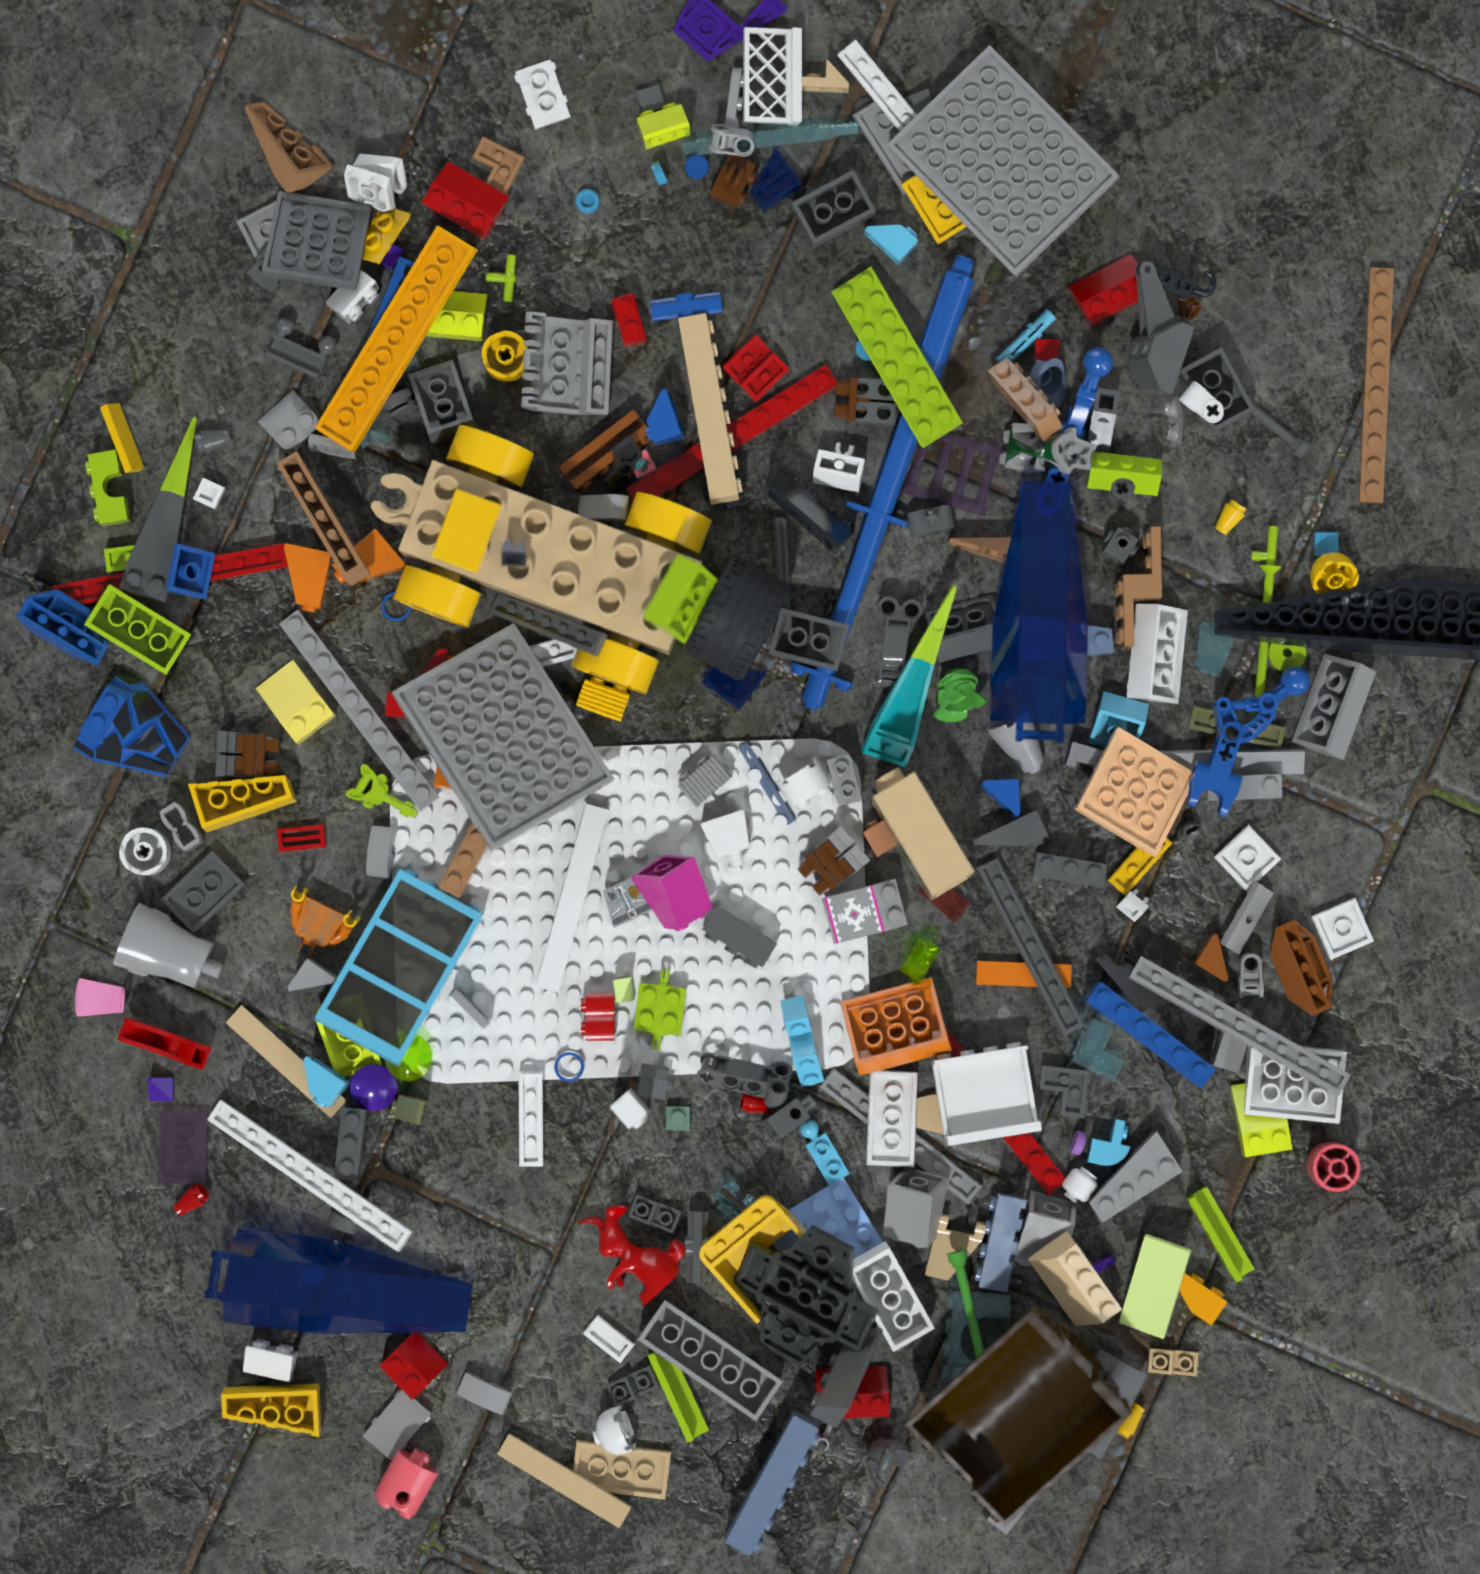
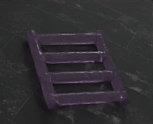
M949 433L937 439L943 441L944 444L931 489L927 491L916 488L928 446L922 448L919 444L908 484L903 487L902 493L985 516L986 508L984 506L997 460L1004 450ZM957 445L967 449L953 498L941 495L939 492L952 446ZM978 451L988 454L989 457L976 503L972 504L962 501L975 452Z

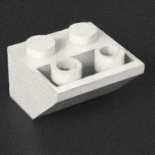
M360 270L356 290L338 288L326 301V304L350 324L352 321L356 322L363 315L364 311L362 309L368 303L371 305L378 298L380 288L375 280Z
M257 1338L256 1341H252L246 1346L243 1372L290 1382L293 1378L298 1351H294L291 1345L279 1344V1346H272L270 1341Z

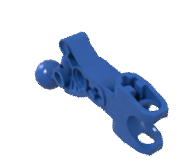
M1101 347L1089 350L1083 358V366L1087 373L1083 383H1080L1074 401L1075 407L1069 406L1065 417L1066 422H1063V428L1059 434L1064 433L1070 427L1077 428V437L1083 440L1086 431L1083 427L1087 422L1089 409L1093 405L1099 379L1107 375L1113 367V359L1110 352ZM1075 454L1071 455L1072 459L1076 458ZM1049 462V468L1036 502L1037 513L1047 517L1054 514L1059 507L1070 475L1060 472L1058 467ZM1054 476L1058 477V485L1053 484ZM1043 499H1052L1054 507H1046L1043 504Z
M1291 666L1285 669L1280 679L1281 684L1271 692L1265 693L1260 697H1244L1240 701H1230L1228 698L1222 697L1213 703L1212 709L1217 735L1208 764L1196 761L1189 779L1187 806H1196L1202 792L1209 790L1214 792L1219 799L1217 816L1226 817L1233 801L1238 795L1243 778L1242 775L1231 772L1239 745L1248 743L1268 727L1276 716L1278 703L1288 695L1297 696L1307 691L1310 685V676L1305 669L1299 666ZM1244 709V712H1258V715L1249 723L1242 724L1238 721L1234 710ZM1227 727L1235 731L1234 739H1229L1226 736L1225 730ZM1226 745H1232L1226 748L1224 755L1228 758L1222 761V756L1219 753L1224 751Z

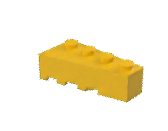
M285 775L188 784L201 827L206 832L297 802L291 782Z
M320 1383L224 1387L221 1393L222 1418L251 1424H263L271 1428L288 1429L296 1433H308L316 1437L320 1436L322 1431Z

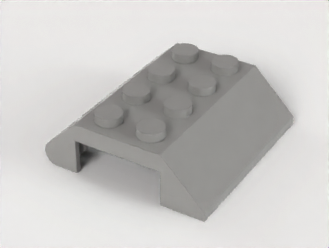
M526 312L525 323L530 325L525 326V332L533 334V338L524 341V346L530 349H524L523 370L529 373H523L522 379L530 381V387L522 388V394L527 396L521 398V407L531 411L569 415H608L613 321L594 318L583 321L548 317L546 313Z

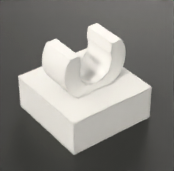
M1137 889L1133 892L1130 891L1117 905V908L1134 922L1149 907L1146 904L1148 902L1147 897L1141 900L1136 896L1138 893Z

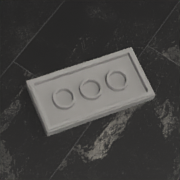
M874 101L855 113L853 118L904 195L906 192L901 184L915 176V174L887 146L899 131Z

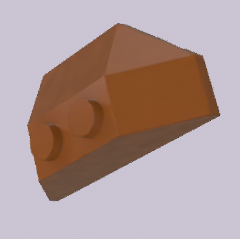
M1296 920L1276 927L1270 956L1288 999L1311 1016L1332 1008L1333 979L1315 936L1305 927L1299 925V922Z

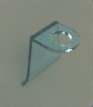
M1200 623L1196 670L1214 676H1221V670L1235 638L1214 635V623Z

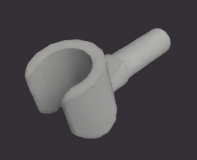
M827 1424L825 1431L820 1435L815 1445L816 1447L820 1440H824L827 1443L824 1451L829 1448V1436L833 1426Z

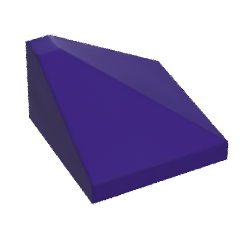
M174 1077L148 1078L149 1101H173Z

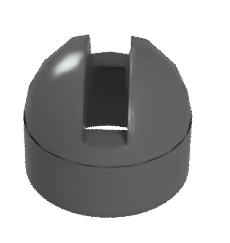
M1187 821L1182 826V834L1187 839H1196L1201 834V826L1196 821ZM1195 825L1198 829L1187 834L1186 830L1193 828Z

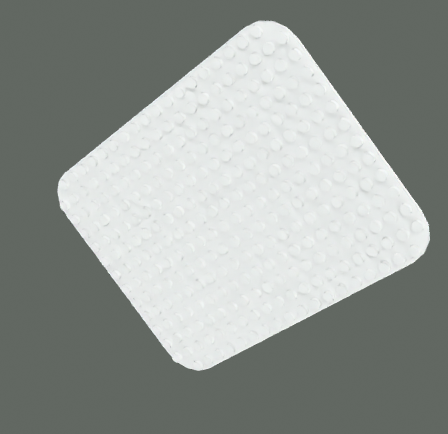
M813 738L749 741L752 744L750 747L756 757H760L775 783L779 779L783 783L786 780L784 775L806 761L809 765L814 763L812 760L814 757L818 759L830 778L826 761L848 755L847 751L831 741ZM746 741L594 747L614 777L613 782L493 852L488 847L467 889L459 902L466 906L470 903L481 909L480 913L483 914V919L407 1051L404 1060L412 1071L426 1080L446 1084L519 1081V1071H543V1080L560 1079L555 1073L554 1065L556 1059L566 1052L576 1053L583 1060L584 1071L578 1079L639 1076L641 1063L669 1068V1075L697 1074L701 1068L700 1057L708 1052L772 1067L777 1061H785L791 1065L793 1070H796L780 1000L803 995L808 1009L821 1068L828 1069L844 1065L854 1056L840 1002L870 994L867 936L834 944L822 898L865 886V865L832 891L830 889L820 896L812 888V885L821 879L820 876L814 871L805 879L797 869L805 861V857L840 826L853 839L854 843L838 855L837 858H841L856 844L864 852L862 801L838 807L831 781L828 785L830 787L828 792L819 797L815 794L809 798V804L798 809L797 806H790L780 790L779 794L783 801L788 803L796 816V820L787 825L786 817L778 814L759 783L762 774L758 769L751 770L738 748ZM430 754L416 757L412 761L440 798L423 811L419 810L416 818L411 816L407 818L399 813L400 810L390 805V827L397 831L391 852L395 856L392 866V882L399 869L403 871L409 869L419 875L417 879L424 883L428 880L439 886L472 824L471 818L452 789L434 788L437 765ZM708 755L711 757L714 755L732 775V778L696 808L678 787L681 783L678 779L688 770L693 773L699 768L697 763L704 756ZM851 758L857 783L862 797L861 780L858 768ZM395 779L392 783L391 795L403 802L407 800L414 804ZM773 794V803L775 805L781 806ZM586 804L608 809L609 813L560 991L557 993L536 987L584 809ZM743 809L750 848L741 850L745 864L731 868L728 856L717 857L701 827V823ZM663 855L695 857L713 906L711 910L705 913L706 915L703 918L692 921L685 930L675 931V929H665L653 910L624 924L613 927L603 893L604 890L612 887L606 875L607 873L619 868L624 880H627ZM400 880L393 893L394 927L452 958L473 919ZM441 888L438 889L439 891L443 892L444 894H447V893H448V892H446L445 890H443V889H441ZM717 905L778 943L763 968L759 965L756 969L744 962L746 957L738 953L734 956L724 949L726 944L718 940L715 944L704 937L706 932L702 929ZM394 936L396 988L426 1004L448 965ZM660 969L670 970L668 984L687 989L682 1036H662L661 1050L651 1049L653 1035L645 1031L634 1030L639 983H659ZM632 977L635 999L623 1003H617L615 999V1041H585V1036H581V1022H585L586 1018L585 1012H581V998H586V993H615L614 979ZM456 989H460L490 1019L491 1023L485 1029L452 998L451 994ZM396 996L397 1033L401 1049L422 1010ZM566 1055L558 1062V1072L564 1078H575L581 1070L580 1061L575 1056Z

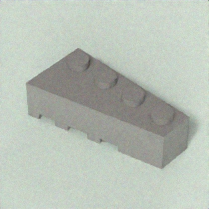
M1153 1130L1087 1202L1098 1219L1103 1223L1183 1171L1158 1132Z

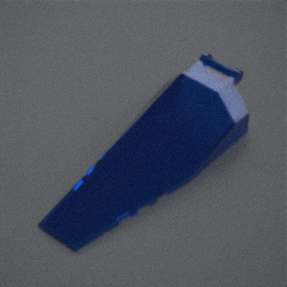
M1022 481L992 622L988 718L990 720L1016 722L1015 742H1023V739L1051 740L1056 741V743H1064V724L1086 723L1088 625L1071 483ZM1023 723L1056 724V731L1023 730Z
M242 1225L238 1227L230 1252L211 1250L210 1278L208 1290H205L204 1298L223 1301L224 1322L318 1334L466 1332L473 1284L438 1274L434 1271L420 1268L337 1239ZM222 1259H226L229 1261L224 1292H219L217 1288Z

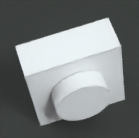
M202 478L193 499L216 510L225 488Z

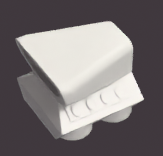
M359 154L353 165L346 166L344 179L348 198H351L358 204H371L374 208L383 212L396 208L394 193L401 194L407 187L403 160L401 158Z

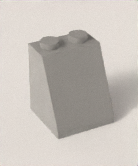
M905 1167L888 1184L883 1236L891 1238L896 1242L911 1243L918 1248H928L937 1236L950 1178Z
M1031 1190L1013 1260L1023 1266H1032L1028 1258L1067 1231L1072 1236L1075 1227L1077 1203Z

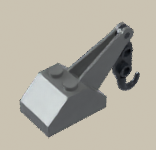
M1150 261L1140 262L1135 267L1140 335L1131 342L1128 348L1129 356L1127 361L1140 391L1150 395L1173 394L1195 327L1183 322H1176L1164 290L1181 297L1197 296L1206 298L1214 293L1217 282L1211 272L1205 271V275L1210 279V285L1207 289H1202L1191 277L1168 267L1156 269Z

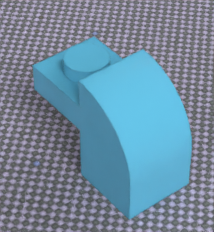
M1114 1118L1109 1141L1090 1138L1086 1157L1087 1162L1108 1166L1114 1165L1125 1158L1130 1146L1121 1144L1122 1140H1126L1128 1126H1125L1124 1120Z

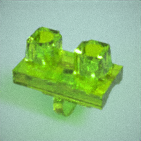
M922 939L917 940L908 956L902 961V966L899 970L908 975L915 985H918L939 953V948L932 941L926 943Z

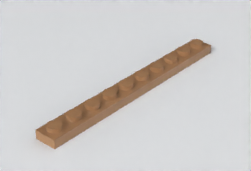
M1369 268L1358 503H1383L1394 269Z

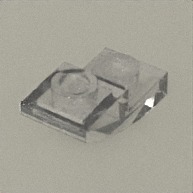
M1174 396L1171 401L1166 402L1163 414L1167 415L1165 422L1174 424V427H1169L1166 439L1170 440L1168 447L1178 449L1183 433V412L1179 397Z

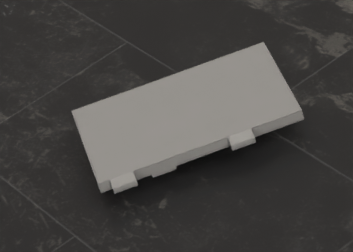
M398 1390L394 1394L395 1398L378 1418L375 1417L372 1420V1425L363 1435L367 1441L391 1461L398 1450H404L407 1447V1442L424 1422L427 1423L431 1418V1412L415 1398L411 1400L402 1390Z

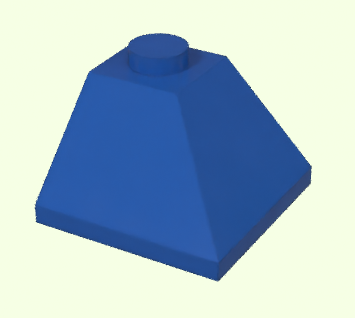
M663 389L647 419L648 427L645 428L649 441L653 440L656 445L686 438L672 394L667 389Z

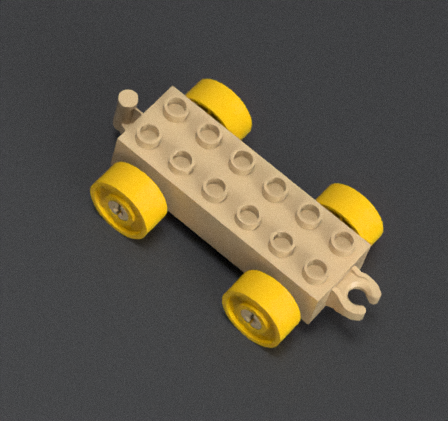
M464 425L458 426L446 460L468 470L467 473L432 460L423 486L415 484L410 478L402 474L392 473L381 478V483L384 487L402 490L406 495V503L398 510H391L385 503L374 501L371 504V509L385 523L407 527L398 550L406 557L431 566L430 572L405 565L393 596L394 600L442 620L469 628L481 593L459 584L461 577L608 632L609 636L605 640L598 657L577 649L571 666L609 683L641 694H647L659 660L637 651L640 644L670 655L675 638L643 618L645 609L654 598L658 585L664 580L669 571L670 564L678 554L703 566L702 561L678 553L675 549L699 555L712 520L671 501L637 492L624 527L646 537L644 540L497 485V482L515 488H522L534 453L508 440ZM456 489L502 505L477 574L431 557ZM506 539H511V544L517 545L520 544V539L525 541L527 553L526 567L502 566L501 549Z

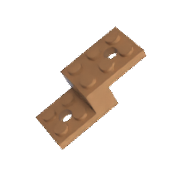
M1150 527L1145 535L1142 536V548L1146 549L1147 556L1143 559V573L1147 574L1123 575L1115 583V597H1119V604L1115 607V619L1120 620V628L1116 630V644H1120V649H1131L1134 646L1133 602H1157L1162 598L1161 527Z

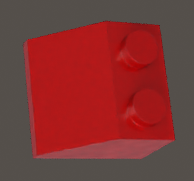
M415 1330L379 1367L413 1400L448 1363Z

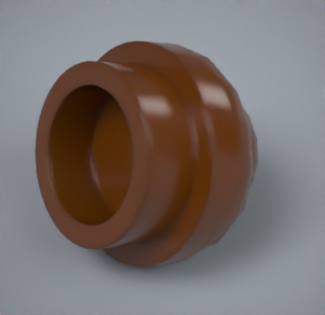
M1184 297L1177 300L1178 311L1184 319L1192 320L1200 313L1202 305L1199 304V300L1196 297Z

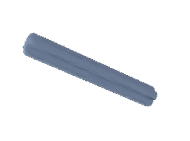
M744 742L738 747L751 770L758 769L762 775L759 781L760 785L778 814L786 817L787 825L791 824L796 820V816L788 803L783 801L779 794V788L760 757H756L750 747L752 746L751 742ZM773 794L781 806L775 805L773 803Z

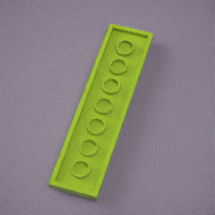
M869 267L832 291L833 296L922 448L928 446L961 425L963 421L874 269Z

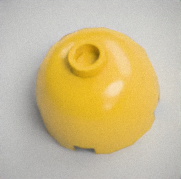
M1329 552L1318 557L1310 570V581L1316 594L1335 590H1352L1353 587H1356L1359 580L1356 566L1348 556L1339 552Z

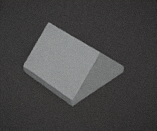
M306 959L288 985V991L335 983L338 976L314 959Z

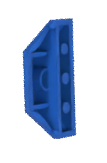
M58 589L27 596L16 615V618L31 633L69 656L98 666L109 646L106 638L84 625L92 610Z

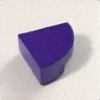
M1113 1254L1091 1263L1096 1273H1100L1106 1270V1267L1114 1265L1116 1261Z

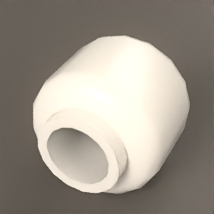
M1083 1167L1081 1169H1072L1062 1183L1063 1188L1066 1190L1064 1195L1074 1203L1077 1200L1087 1202L1098 1187L1095 1181L1097 1178Z

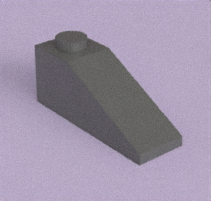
M1037 810L972 840L971 843L972 845L1028 846L1031 844L1032 848H1035L1045 843L1044 838L1049 835Z

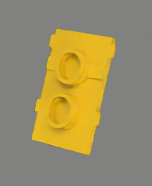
M397 209L385 212L378 210L377 216L374 217L368 228L362 259L380 264L410 219V213Z

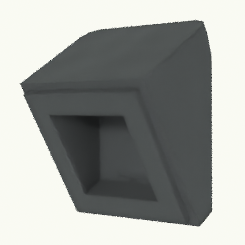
M929 89L905 97L906 102L917 115L932 101Z

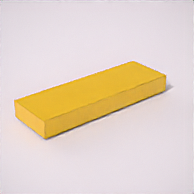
M120 403L106 404L100 407L125 473L139 472L145 469Z
M1166 837L1158 855L1155 857L1136 847L1107 881L1126 896L1172 842Z

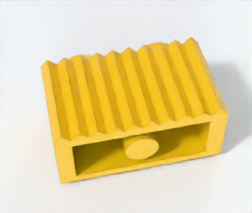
M591 677V680L585 679L576 707L621 722L630 698V694L626 693L627 689L615 684L613 688L604 686L605 681L596 677Z

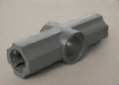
M688 1211V1236H686L685 1257H687L686 1283L700 1284L707 1281V1267L701 1261L699 1252L702 1244L710 1238L708 1236V1211Z

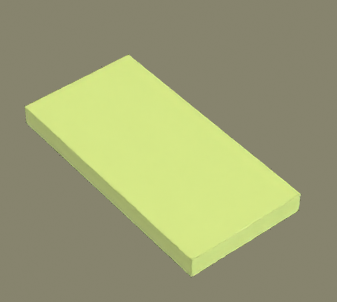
M1149 1234L1145 1235L1119 1320L1120 1324L1162 1339L1165 1338L1191 1249Z

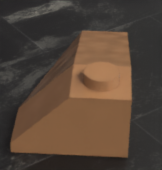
M264 101L245 106L246 113L273 175L286 193L307 188L332 169V164L316 145L310 146L302 139L303 134L298 130L294 132L285 125V119Z
M1030 535V538H950L948 542L950 546L1034 573H1038L1041 570L1048 544L1043 543L1044 539Z

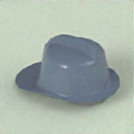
M1057 358L1048 361L1035 360L1029 377L1035 383V389L1037 391L1041 389L1046 395L1047 403L1049 405L1053 403L1058 409L1066 396L1064 365Z

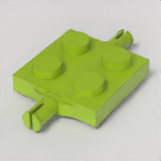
M660 969L659 983H639L634 1030L645 1031L653 1035L651 1049L661 1050L662 1036H682L687 989L668 984L670 970Z

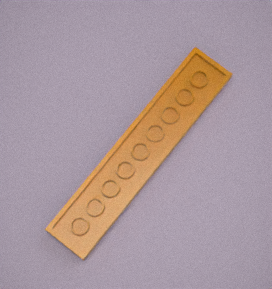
M437 225L315 429L351 452H356L478 251L477 249Z

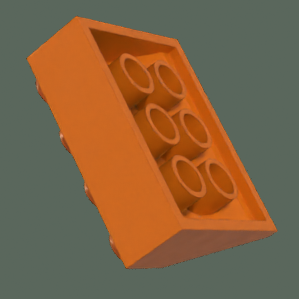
M932 977L840 1002L855 1064L860 1076L952 1051Z

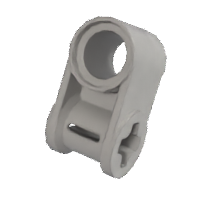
M723 124L712 125L711 131L713 135L711 144L708 145L709 151L741 157L749 156L753 152L754 136L751 131ZM746 139L750 143L746 146H740L737 142Z
M1244 953L1238 960L1237 991L1239 998L1256 995L1259 998H1263L1262 961L1256 954ZM1249 957H1253L1256 961V965L1252 970H1247L1244 966L1245 960Z

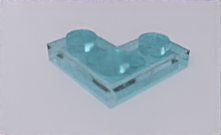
M1092 1018L1071 1061L1115 1082L1124 1060L1104 1051L1114 1029Z

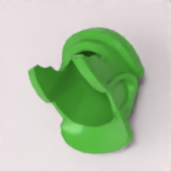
M960 668L950 669L946 671V675L937 683V687H939V708L934 713V716L938 720L946 722L964 720L968 715V710L973 707H981L986 703L987 699L976 692L978 679L972 671Z

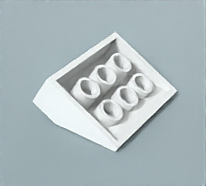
M1248 1046L1244 1114L1340 1124L1343 1090L1340 1096H1336ZM1301 1046L1345 1071L1347 1052L1336 1049Z

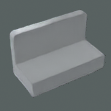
M1221 1031L1211 1065L1238 1073L1247 1045Z

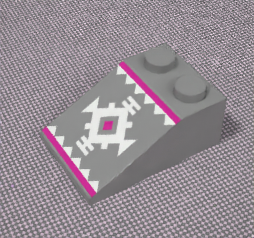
M896 879L884 880L822 898L834 944L908 925Z

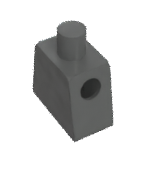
M809 1094L800 1101L797 1098L792 1099L783 1108L776 1110L762 1120L761 1123L774 1141L780 1140L810 1118L808 1112L815 1108L817 1104ZM792 1110L796 1113L794 1119L790 1116V1111Z

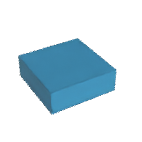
M1338 532L1314 533V557H1320L1329 552H1339Z

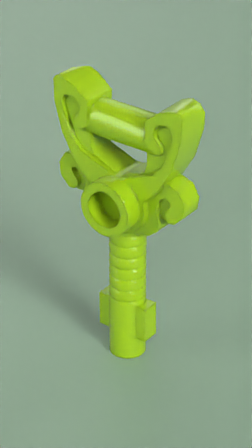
M366 764L361 765L362 777L355 789L352 788L346 792L347 797L363 801L364 807L368 809L373 808L374 805H380L384 801L400 810L399 813L407 818L409 816L412 818L417 817L419 810L414 808V804L407 800L403 802L388 793L389 786L386 784L388 782L386 775H377L371 767ZM370 780H372L371 790L363 794Z

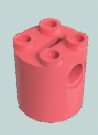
M1326 1141L1318 1144L1309 1153L1305 1164L1311 1180L1328 1191L1341 1192L1348 1190L1356 1183L1360 1176L1361 1166L1358 1156L1352 1149L1335 1142Z
M416 1448L412 1454L398 1450L374 1492L375 1497L378 1499L377 1503L387 1509L390 1506L399 1510L398 1514L410 1520L412 1516H415L439 1474L433 1466L428 1464L431 1457ZM400 1491H405L403 1494L397 1495Z

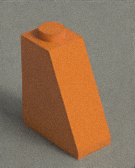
M376 529L355 545L371 572L370 575L359 582L401 571L405 568L406 564ZM334 563L332 565L335 568L333 574L342 584L346 580Z
M285 543L284 550L296 604L302 606L301 610L315 613L316 609L322 610L333 561L329 552Z

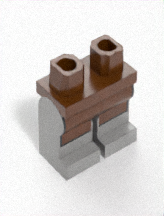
M842 826L805 857V861L797 869L805 879L814 871L820 876L821 879L812 885V888L819 896L830 889L831 891L870 861L857 844L841 858H837L838 855L854 843Z

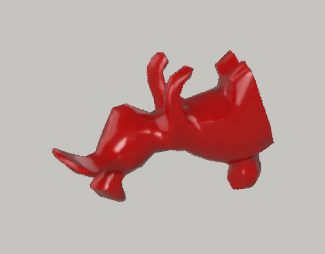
M613 1205L607 1208L606 1221L599 1216H591L579 1220L578 1224H595L599 1228L600 1254L604 1257H613L620 1260L607 1279V1286L610 1290L614 1288L615 1282L618 1287L624 1288L622 1274L631 1272L644 1285L639 1294L642 1306H644L679 1274V1261L686 1254L685 1245L676 1239L670 1243L668 1251L654 1247L633 1245L628 1240L625 1230L618 1221L620 1216L627 1211L628 1208L626 1206Z

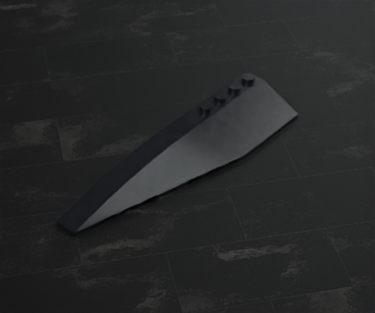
M1400 579L1391 583H1377L1374 586L1353 587L1352 590H1335L1306 595L1297 599L1288 598L1282 599L1279 602L1259 603L1256 606H1241L1217 610L1214 612V635L1328 650L1480 660V584Z

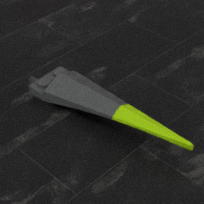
M193 417L126 563L119 587L121 592L166 604L169 594L166 586L175 543H178L197 423L196 417Z

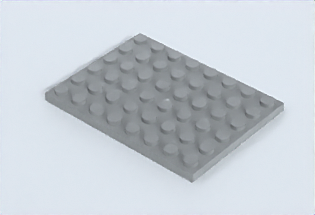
M990 45L887 144L907 167L1015 277L1120 178L1087 142Z
M514 623L392 692L395 701L491 852L614 781V777Z

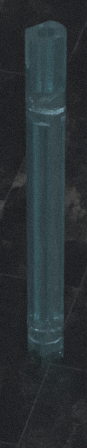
M852 122L835 125L824 123L757 131L752 132L754 136L755 149L831 140L833 137L859 134L858 123ZM712 137L698 138L696 141L682 143L683 155L694 153L698 155L713 154V152L708 150ZM746 139L739 140L737 143L740 146H746L750 142Z

